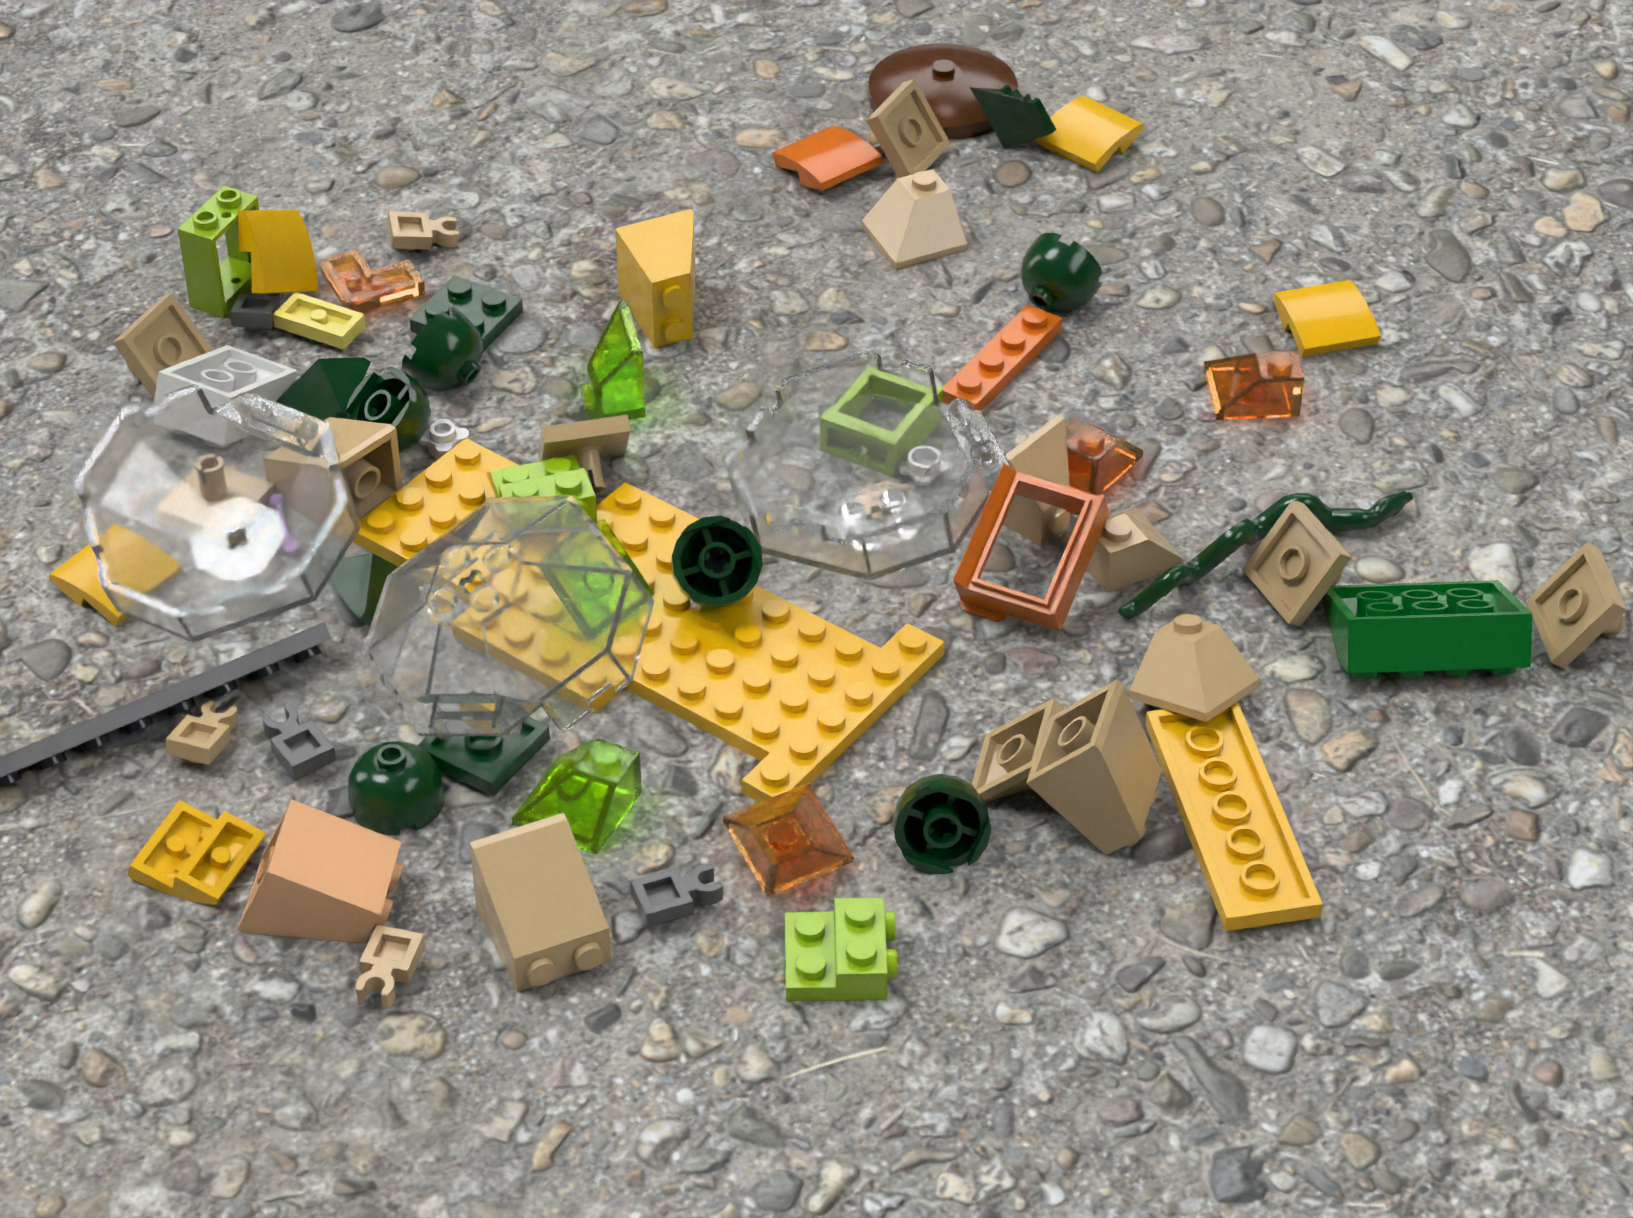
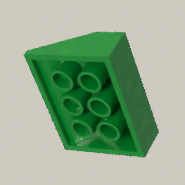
M1498 580L1331 585L1322 597L1338 662L1347 673H1351L1355 678L1374 679L1379 677V672H1397V675L1402 677L1416 678L1424 676L1425 671L1439 670L1450 676H1466L1470 674L1471 669H1488V672L1493 674L1508 675L1515 673L1516 668H1531L1533 614Z

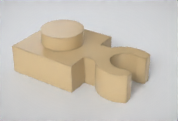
M389 211L387 227L391 248L431 250L432 243H437L443 247H456L459 239V231H455L457 220L450 216L429 220L428 213Z
M209 700L205 702L201 707L200 718L187 715L166 738V754L186 759L192 763L210 765L231 741L230 732L237 727V707L231 706L224 713H215V701Z
M376 925L359 961L361 976L356 981L358 1003L364 1004L370 992L379 990L382 991L383 1008L389 1009L396 1000L395 981L406 984L410 983L425 950L423 933Z

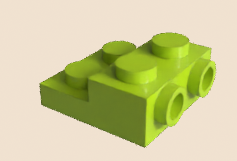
M575 454L490 471L491 486L511 540L597 522L596 495L585 468L580 469Z
M884 897L834 898V911L785 912L786 1001L887 1000V979H897V949H886V941H895V911H885Z

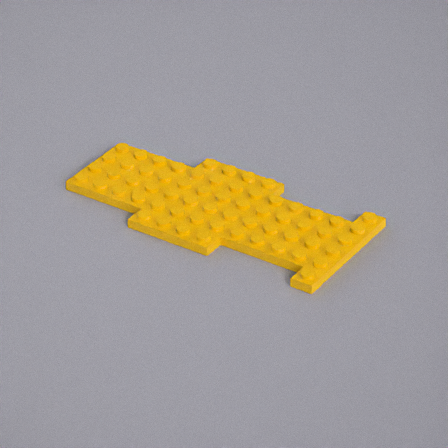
M467 438L458 443L350 528L351 542L474 607L453 624L456 639L594 714L625 688L760 760L761 762L741 780L742 794L779 814L944 655V641L908 623L880 648L757 585L746 598L728 607L710 608L694 603L681 592L673 578L671 556L676 540L684 529L699 519L626 482L598 505L596 504L597 522L511 540L491 486L490 471L518 464Z

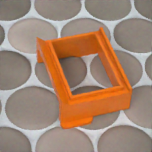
M1003 463L953 579L961 600L960 606L962 610L995 622H1001L1009 615L1061 631L1104 525L1110 516V509L1106 504L1105 496L1102 494L1096 496L1023 474ZM1015 494L1079 515L1045 599L980 579Z

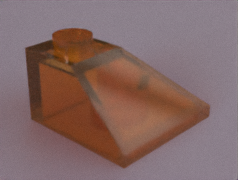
M1297 351L1251 353L1204 361L1203 369L1216 420L1300 417L1305 377Z
M1073 416L1065 423L1070 488L1099 496L1143 457L1142 449L1084 420Z
M809 783L723 816L724 825L767 897L853 863L854 856Z

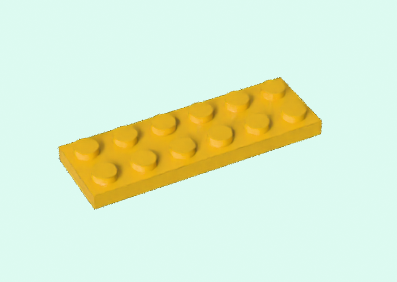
M1238 701L1207 722L1166 709L1147 711L1145 723L1225 932L1321 917L1323 903Z

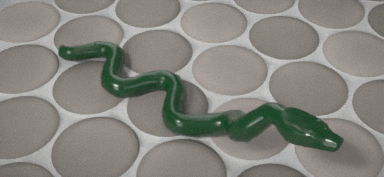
M1406 491L1388 495L1376 501L1369 509L1331 508L1316 495L1309 493L1286 495L1253 520L1249 518L1244 519L1228 529L1188 563L1177 564L1168 569L1135 598L1121 606L1118 612L1124 618H1134L1147 611L1162 597L1167 596L1174 588L1191 585L1204 577L1244 544L1253 545L1266 537L1292 500L1304 503L1328 531L1344 532L1368 529L1379 525L1389 517L1397 515L1406 504L1413 500V495L1411 492L1407 493Z

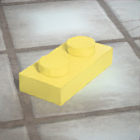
M297 292L273 313L274 327L343 350L366 327L365 315L363 313Z

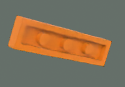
M1027 304L942 387L943 404L976 417L1062 331V318Z

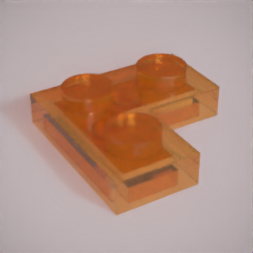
M358 249L320 259L321 272L344 308L367 313L376 308L397 302H405L411 298L425 295L424 281L410 260L371 270Z

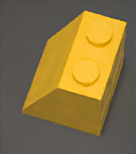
M688 209L615 228L618 293L653 347L658 348L693 338L696 285L693 211Z

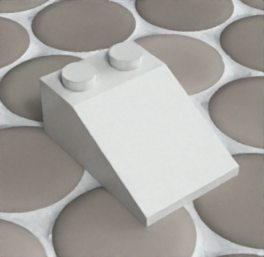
M228 345L158 372L152 419L167 424V428L173 432L191 433L202 437L206 444L217 447L227 446L229 443L247 436L277 399L297 378L298 370Z

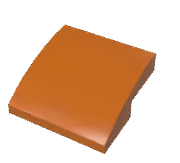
M833 125L772 152L776 167L798 171L801 186L818 190L828 189L884 163L882 155L867 141L846 129Z

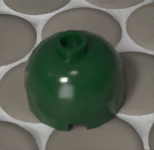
M1043 233L1035 239L1023 258L1020 272L1023 287L1029 295L1030 301L1037 308L1060 313L1073 312L1086 305L1102 286V282L1098 280L1102 275L1101 267L1094 256L1076 241H1073L1068 246L1058 241L1062 235Z
M451 307L452 314L450 316L442 311L432 318L413 339L411 344L417 350L410 359L406 355L403 357L401 369L426 389L439 392L454 389L461 383L467 386L474 381L481 371V366L478 363L482 357L483 340L479 330L455 307Z
M387 367L386 369L390 372H385L380 376L373 372L363 379L353 391L347 403L346 412L351 415V420L384 423L394 426L397 430L400 454L412 448L423 437L429 425L431 408L427 393L413 377L403 370Z
M722 515L703 517L688 525L676 540L671 556L672 575L681 592L694 603L710 608L728 607L746 598L756 586L763 566L761 546L753 532L745 525L743 527L738 522Z
M403 741L383 742L367 749L358 757L348 777L349 806L353 810L354 819L362 827L388 836L400 835V828L415 825L416 831L426 827L438 817L444 805L442 776L436 762L424 749L413 743Z
M945 774L923 777L908 786L897 801L893 818L895 839L902 851L903 857L916 868L924 872L936 874L954 872L951 868L952 866H961L968 862L969 866L976 862L987 848L992 830L986 803L975 787L958 776Z

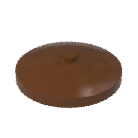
M951 43L922 44L890 54L874 67L869 77L868 100L874 112L903 82L915 79L949 140L978 136L993 130L970 87L1001 89L1008 85L1014 91L1018 89V83L1012 69L1004 61L986 51Z

